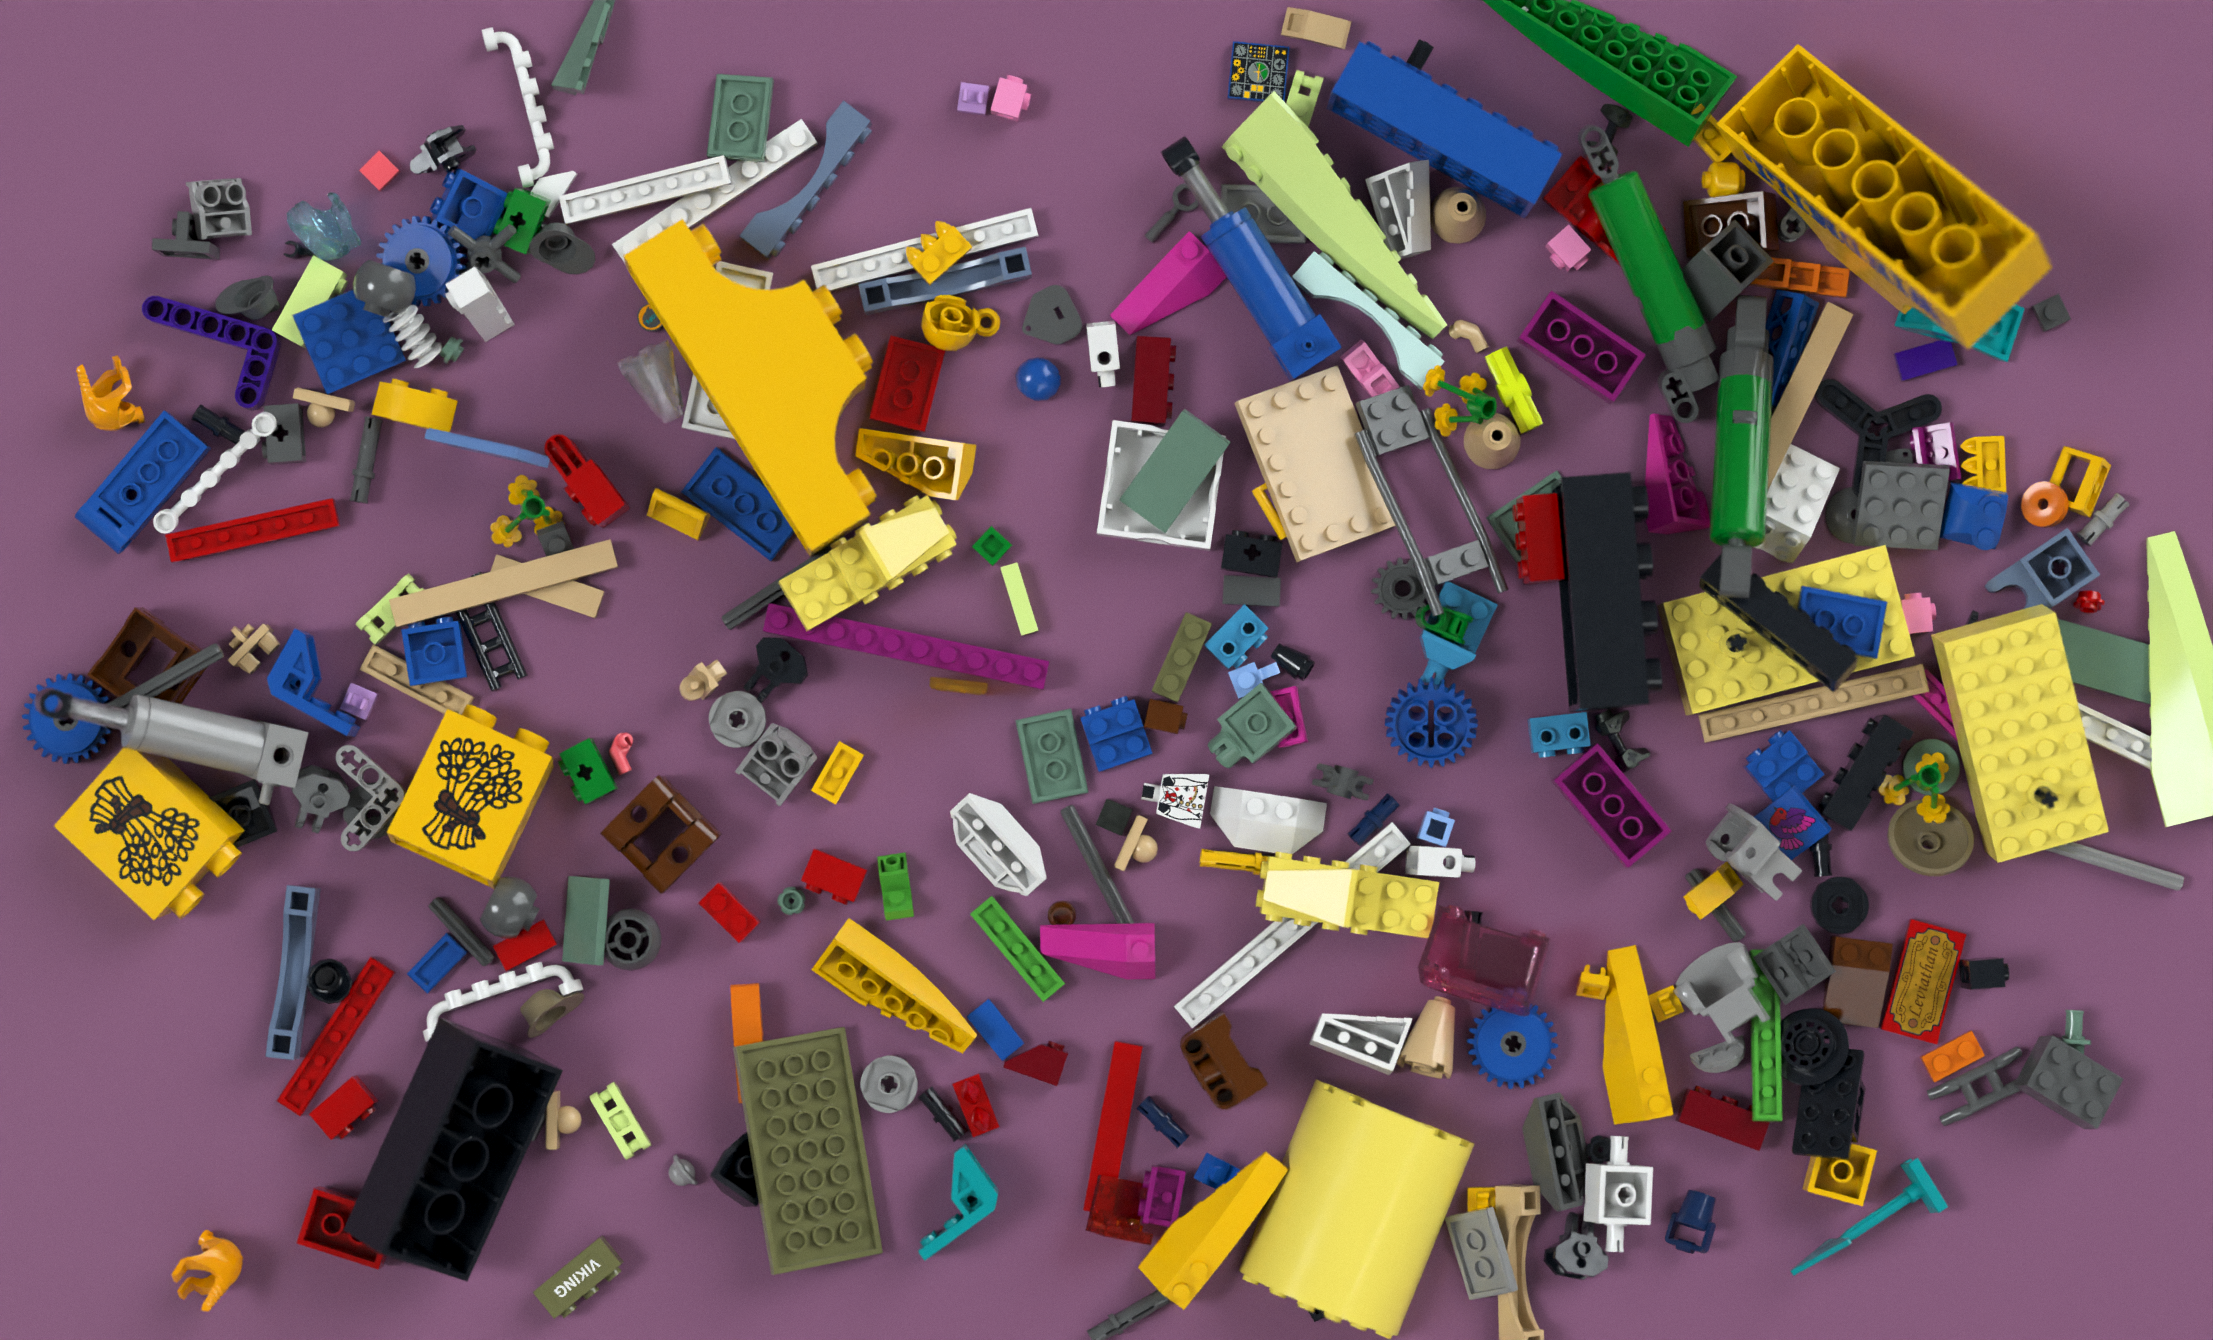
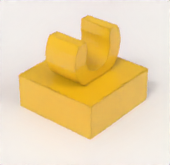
M1586 965L1578 980L1576 995L1604 1000L1609 987L1610 976H1605L1606 970L1604 967H1601L1598 975L1590 973V965Z
M1673 985L1648 995L1651 1010L1658 1023L1684 1012L1679 998L1673 992L1675 989Z
M1467 1187V1212L1493 1207L1496 1214L1495 1187Z

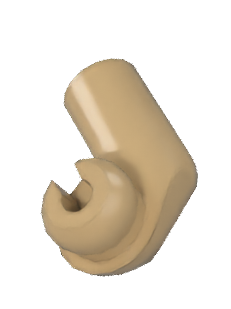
M1457 320L1449 327L1448 331L1452 338L1462 337L1469 339L1476 353L1489 347L1476 324Z

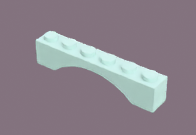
M1314 251L1292 276L1296 285L1312 298L1340 301L1359 309L1369 316L1383 330L1390 341L1397 358L1399 372L1421 390L1426 381L1427 372L1430 369H1434L1436 365L1442 366L1445 362L1441 359L1443 353L1432 344L1427 347L1419 340L1421 335L1409 325L1407 328L1402 326L1398 322L1400 317L1390 308L1386 307L1384 310L1376 304L1378 299L1369 290L1364 289L1362 292L1354 285L1356 280L1345 270L1341 273L1332 266L1335 262L1323 252L1317 254Z

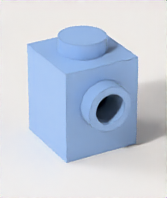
M1433 808L1432 812L1425 811L1417 838L1446 847L1455 820L1448 818L1449 812L1438 808Z

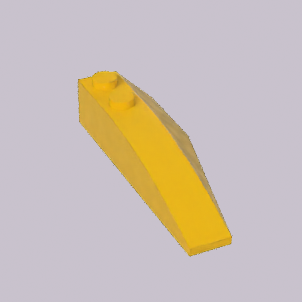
M850 918L847 919L811 969L857 1003L865 1007L869 1003L881 1009L880 1014L891 1018L892 1015L906 1021L905 1026L915 1031L916 1029H922L929 1032L931 1039L962 1054L977 1036L960 1012L916 967Z
M1636 945L1607 950L1606 976H1610L1605 1003L1602 1069L1614 1125L1674 1115Z
M1265 1151L1240 1170L1234 1178L1226 1184L1223 1183L1215 1189L1213 1194L1193 1206V1209L1183 1217L1176 1219L1141 1261L1138 1268L1161 1294L1184 1310L1245 1233L1289 1170L1288 1167Z

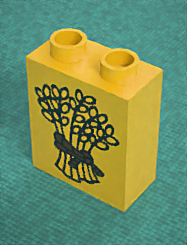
M466 704L462 715L447 709L387 834L392 843L495 889L554 768L552 756L545 754L549 745L546 739L522 728H518L514 738H510L493 730L498 720L494 715L476 706Z
M123 748L54 825L59 832L153 920L171 912L180 919L189 914L205 895L196 884L209 870L219 878L234 865L242 855V852L233 843L245 831L169 758Z

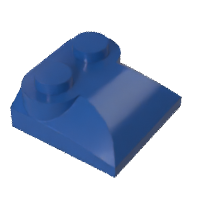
M1951 482L1939 538L1974 545L1981 550L1996 549L2007 511V492Z

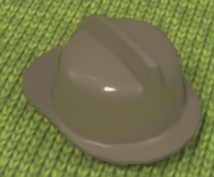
M550 989L540 990L533 994L520 1009L530 1026L527 1031L528 1037L534 1038L539 1036L557 1020L578 1007L584 999V994L575 993L563 997Z

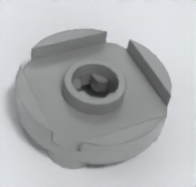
M734 691L722 695L713 703L709 712V724L713 735L720 743L732 748L748 747L763 734L766 727V713L764 707L755 696L743 691ZM741 711L743 713L742 718L746 720L745 724H739L735 728L732 726L733 721L730 719L731 714L737 715Z
M886 1055L876 1058L865 1068L861 1077L860 1087L864 1098L872 1108L884 1113H893L904 1109L913 1101L918 1089V1079L915 1069L905 1059L894 1055ZM889 1076H893L894 1082L898 1086L896 1089L892 1088L890 1092H886L885 1086L881 1084L882 1079L887 1080Z

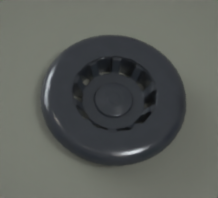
M1808 1008L1793 1012L1781 1021V1071L1785 1079L1799 1085H1816L1829 1080L1839 1072L1848 1056L1849 1039L1844 1025L1837 1017L1825 1010ZM1825 1039H1829L1830 1043H1825ZM1794 1056L1797 1058L1795 1062L1792 1061ZM1820 1059L1819 1062L1814 1064L1815 1060ZM1808 1062V1065H1802V1063Z

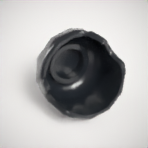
M334 959L319 960L310 968L306 980L310 993L317 1000L327 1004L341 1002L349 995L352 987V979L346 966Z

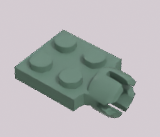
M1260 683L1217 719L1222 729L1219 734L1208 742V748L1212 754H1216V760L1226 768H1231L1242 758H1248L1251 763L1255 764L1298 727L1267 688Z

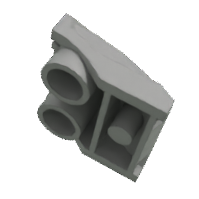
M241 178L186 182V186L189 187L191 208L198 239L252 235L250 208L245 197L246 191L242 185Z
M772 723L735 772L739 775L742 773L774 798L778 806H781L817 760V756L806 742L788 728Z

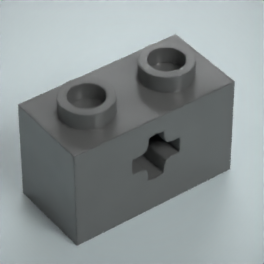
M295 403L264 406V412H269L276 418L277 427L274 432L266 436V441L262 442L263 458H267L268 463L272 465L306 462L302 405ZM281 427L288 432V435L283 437V442L280 438L276 437V433L281 432Z

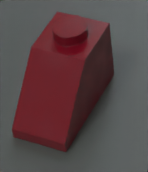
M1049 1040L1047 1045L1041 1043L1006 1060L1003 1068L1057 1086L1069 1052L1063 1051L1064 1045Z

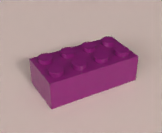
M1552 290L1517 339V342L1610 405L1618 397L1646 355Z
M1598 743L1592 745L1551 780L1624 868H1629L1672 831Z

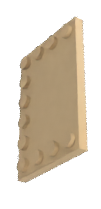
M1338 365L1234 403L1296 562L1395 527L1394 521L1368 469L1356 439L1355 433L1363 429Z

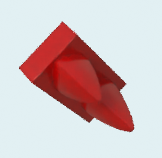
M979 1073L952 1084L972 1137L1000 1127Z

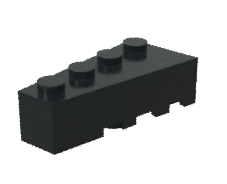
M1885 714L1877 715L1874 719L1869 718L1861 731L1865 734L1861 742L1853 744L1847 754V757L1850 758L1845 768L1840 767L1832 780L1836 783L1830 793L1826 791L1818 803V806L1821 807L1819 814L1846 831L1853 830L1872 800L1870 793L1872 790L1876 791L1886 778L1887 772L1884 771L1886 766L1890 767L1900 756L1901 747L1899 745L1905 738L1909 741L1914 734V731Z

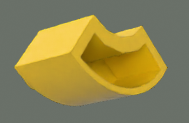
M393 378L391 383L379 382L371 415L425 429L432 428L450 432L458 400L447 398L448 392L431 388L429 393L408 388L409 382Z

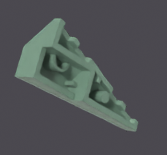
M615 0L593 1L551 84L554 90L575 96L577 93H585L598 44H603Z

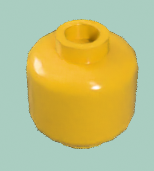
M1713 162L1710 164L1708 171H1703L1702 188H1706L1708 195L1713 198L1739 194V192L1744 191L1745 172L1740 170L1739 165L1735 162Z

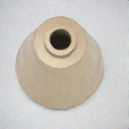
M1452 187L1442 191L1435 197L1430 207L1432 229L1439 237L1449 243L1461 244L1471 241L1482 231L1486 221V209L1483 201L1475 192L1464 187ZM1457 207L1462 208L1465 212H1460Z
M1495 413L1489 420L1483 419L1481 424L1471 422L1464 434V448L1468 457L1477 466L1485 469H1499L1508 465L1514 460L1520 449L1521 439L1517 426L1510 418L1499 413ZM1492 433L1497 434L1500 441H1495L1492 438Z
M1435 996L1434 1000L1427 1001L1401 1048L1396 1062L1400 1067L1403 1068L1404 1064L1407 1063L1412 1066L1411 1071L1414 1073L1442 1079L1443 1074H1445L1446 1078L1450 1079L1453 1072L1455 1007L1450 1005L1451 1001L1449 999Z

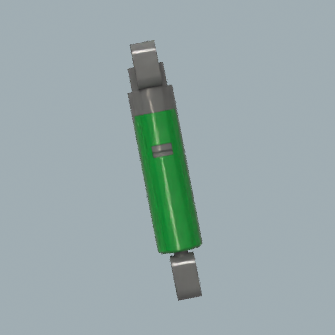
M1586 125L1578 133V142L1590 169L1602 179L1600 184L1590 189L1588 196L1634 297L1638 298L1641 313L1667 367V370L1663 371L1658 377L1657 383L1671 415L1681 423H1690L1696 419L1699 412L1692 392L1707 387L1719 380L1717 371L1709 356L1710 353L1717 349L1716 343L1690 286H1688L1687 281L1683 278L1682 268L1638 172L1631 170L1618 175V159L1606 133L1596 125ZM1593 130L1597 131L1599 134L1598 143L1594 146H1588L1585 141L1587 133ZM1600 151L1604 159L1611 161L1607 165V171L1601 168L1598 169V166L1601 165V160L1596 154L1591 156L1592 152ZM1670 377L1678 380L1675 383V387L1682 395L1676 396L1670 387H1666L1669 384ZM1689 402L1691 406L1689 413L1685 416H1679L1677 413L1679 404Z
M1737 296L1735 326L1727 331L1726 352L1722 353L1719 361L1710 539L1715 544L1722 546L1719 597L1749 598L1752 548L1761 545L1765 541L1774 359L1773 356L1769 355L1770 334L1765 329L1766 296Z

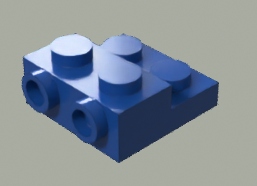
M456 168L454 173L449 171L442 183V186L446 188L442 197L439 198L437 196L431 204L429 210L433 213L431 220L436 219L441 225L446 224L450 228L455 225L474 240L480 236H491L505 208L503 206L508 193L462 169Z
M443 617L436 619L437 624L425 626V621L408 625L407 629H401L410 686L468 678L460 621H454L453 617Z
M1127 696L1111 701L1113 707L1101 710L1100 705L1084 710L1085 716L1080 718L1099 772L1153 754L1135 700L1129 701Z
M1779 730L1768 739L1770 745L1763 751L1760 748L1754 750L1745 758L1748 763L1743 766L1772 802L1794 785L1803 793L1825 775L1790 730L1784 733L1782 730Z

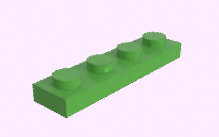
M993 896L970 914L1043 1002L1065 984Z

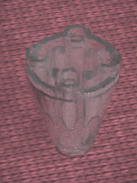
M668 340L660 342L655 346L654 344L647 345L638 350L639 355L635 357L631 355L617 362L622 375L658 418H662L663 423L675 420L684 414L674 353Z

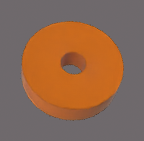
M2047 481L2031 485L2025 491L2021 501V509L2025 519L2041 528H2050L2059 524L2065 518L2069 507L2065 491L2060 486ZM2044 500L2048 501V507L2046 509H2042L2041 504Z

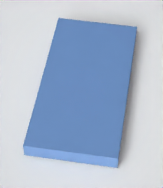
M432 428L426 430L424 438L458 449L548 468L550 461L548 456L522 448Z

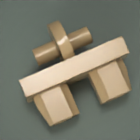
M249 623L242 630L234 626L231 632L236 637L229 645L236 649L241 643L244 644L227 661L234 667H240L247 673L253 674L262 663L252 653L260 646L268 655H271L281 645L272 634L274 630L268 624L265 625L263 623L250 638L248 636L254 628Z
M715 660L706 667L701 662L681 681L679 686L680 693L689 701H695L700 697L704 700L718 687L717 683L727 673L718 660Z

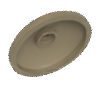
M1922 799L1909 802L1895 812L1888 826L1887 838L1890 850L1903 866L1925 876H1944L1959 870L1968 861L1974 846V835L1968 820L1956 808L1949 805L1950 811L1946 814V820L1941 824L1934 821L1926 823L1923 819L1924 816H1920L1917 813V805L1923 803ZM1923 846H1929L1931 849H1926Z

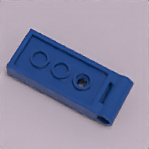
M164 410L86 503L81 506L75 514V518L117 554H121L152 520L211 448L174 416ZM132 490L137 492V497L134 500L129 498V493Z

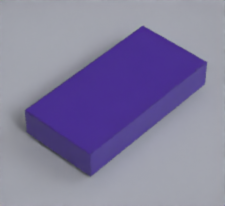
M1942 340L1894 354L1901 381L1958 365L1951 342Z

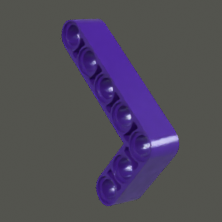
M159 296L148 297L143 302V315L156 324L247 350L235 390V399L240 406L248 410H257L263 405L281 349V339L277 333L265 327ZM156 303H162L164 307L163 313L158 317H153L151 314L152 306ZM183 311H189L191 314V319L186 325H180L178 317ZM210 319L218 321V328L213 333H207L205 329L206 323ZM238 327H244L246 332L245 337L241 341L233 339V332ZM265 335H271L273 343L268 349H262L260 346V340ZM257 362H262L265 367L263 374L258 377L253 376V365ZM254 389L256 391L255 401L246 404L243 399L245 392Z

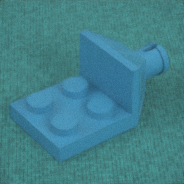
M1449 581L1444 583L1438 596L1441 606L1469 615L1474 620L1467 627L1463 638L1465 640L1464 646L1449 642L1436 634L1422 630L1419 639L1425 659L1428 662L1420 678L1425 684L1429 683L1430 677L1435 673L1434 683L1439 685L1449 670L1452 671L1475 659L1476 650L1498 605ZM1431 612L1426 622L1433 625L1436 622L1437 616L1433 617Z

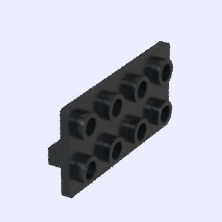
M1849 1049L1844 1065L1829 1080L1816 1085L1801 1086L1792 1144V1153L1794 1155L1849 1159L1852 1142L1858 1143L1866 1090L1861 1080L1865 1057L1863 1050ZM1820 1059L1815 1060L1814 1064L1819 1062Z

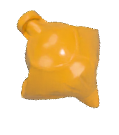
M118 355L112 357L114 370L104 372L92 387L83 364L76 368L86 416L94 427L105 431H117L123 429L129 423L138 422V424L145 422L140 406L135 407L132 403L121 401L131 390L132 386L128 370L125 366L122 367ZM122 379V384L111 392L114 383Z
M205 1230L198 1241L203 1253L182 1258L171 1275L173 1281L178 1283L187 1270H204L212 1273L202 1279L191 1276L177 1290L179 1298L183 1300L193 1290L201 1295L208 1294L201 1310L209 1311L239 1277L243 1256L233 1242L224 1238H216L213 1236V1232Z

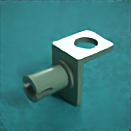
M2065 1010V1035H2062V1038H2056L2084 1054V1044L2091 1045V1040H2087L2082 1036L2084 1011Z

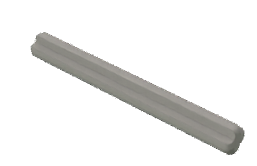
M2074 842L2046 849L2056 854L2173 890H2181L2184 877Z

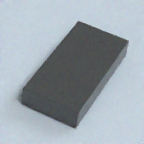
M1224 575L1222 604L1279 607L1281 578Z

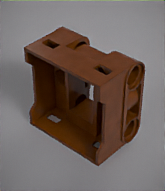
M135 607L126 619L124 626L101 658L93 665L87 676L115 696L120 697L139 686L127 677L131 671H135L153 646L155 638L176 652L164 671L203 649L193 642L186 641L165 626L161 619L144 607ZM129 641H133L137 647V651L132 657L128 656L125 652V646ZM207 667L183 680L176 690L171 687L153 698L182 704Z
M660 775L656 776L600 833L643 874V877L660 894L665 893L722 835L664 776ZM638 806L644 807L647 811V818L641 823L636 822L632 815L633 810ZM670 808L689 827L653 863L634 842ZM680 846L688 851V858L683 863H678L673 858L674 850Z
M1220 1011L1185 1033L1180 1040V1047L1189 1063L1190 1069L1203 1090H1206L1214 1105L1219 1109L1228 1110L1269 1084L1258 1068L1248 1066L1230 1037L1231 1023L1224 1012ZM1201 1045L1200 1049L1197 1052H1191L1192 1050L1196 1049ZM1227 1088V1089H1225L1224 1091H1222V1092H1220L1219 1094H1217V1092H1218L1220 1089Z

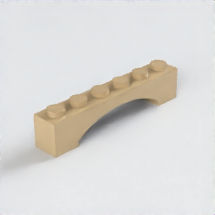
M1510 1184L1495 1186L1496 1217L1518 1290L1498 1295L1499 1340H1544V1329H1539L1530 1306L1525 1273L1526 1248L1530 1229L1535 1216L1541 1214L1540 1185Z

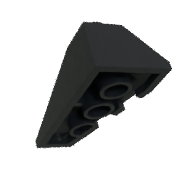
M746 1131L723 1151L709 1176L721 1192L743 1207H757L759 1199Z

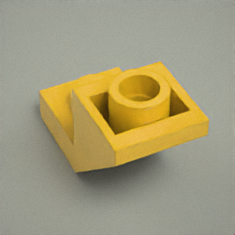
M1726 861L1709 877L1692 887L1683 898L1686 900L1688 909L1701 920L1734 895L1744 884Z

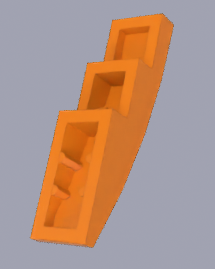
M1771 257L1774 262L1750 284L1751 286L1790 292L1847 298L1850 269Z
M759 983L730 985L734 1047L762 1042L764 1032ZM736 1069L738 1102H739V1103H742V1098H741V1093H740V1087H739V1081H738V1075H737V1069Z

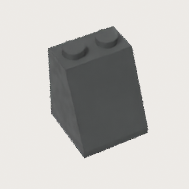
M1734 220L1682 269L1684 273L1683 278L1687 281L1688 286H1690L1702 315L1710 322L1769 267L1774 260Z

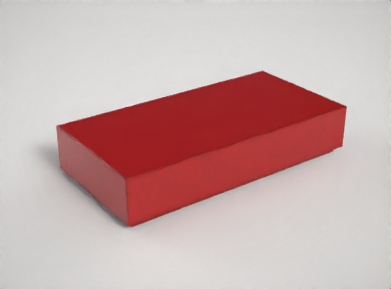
M545 919L532 925L529 931H520L517 938L505 939L494 945L493 948L504 969L508 971L556 946L557 942Z

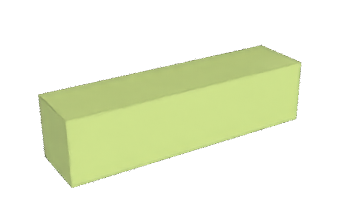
M1018 563L1000 567L1021 636L1037 632V624Z

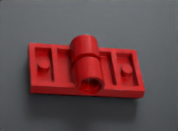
M1580 155L1542 200L1620 266L1588 196L1590 189L1600 184L1602 179L1592 172L1587 160Z

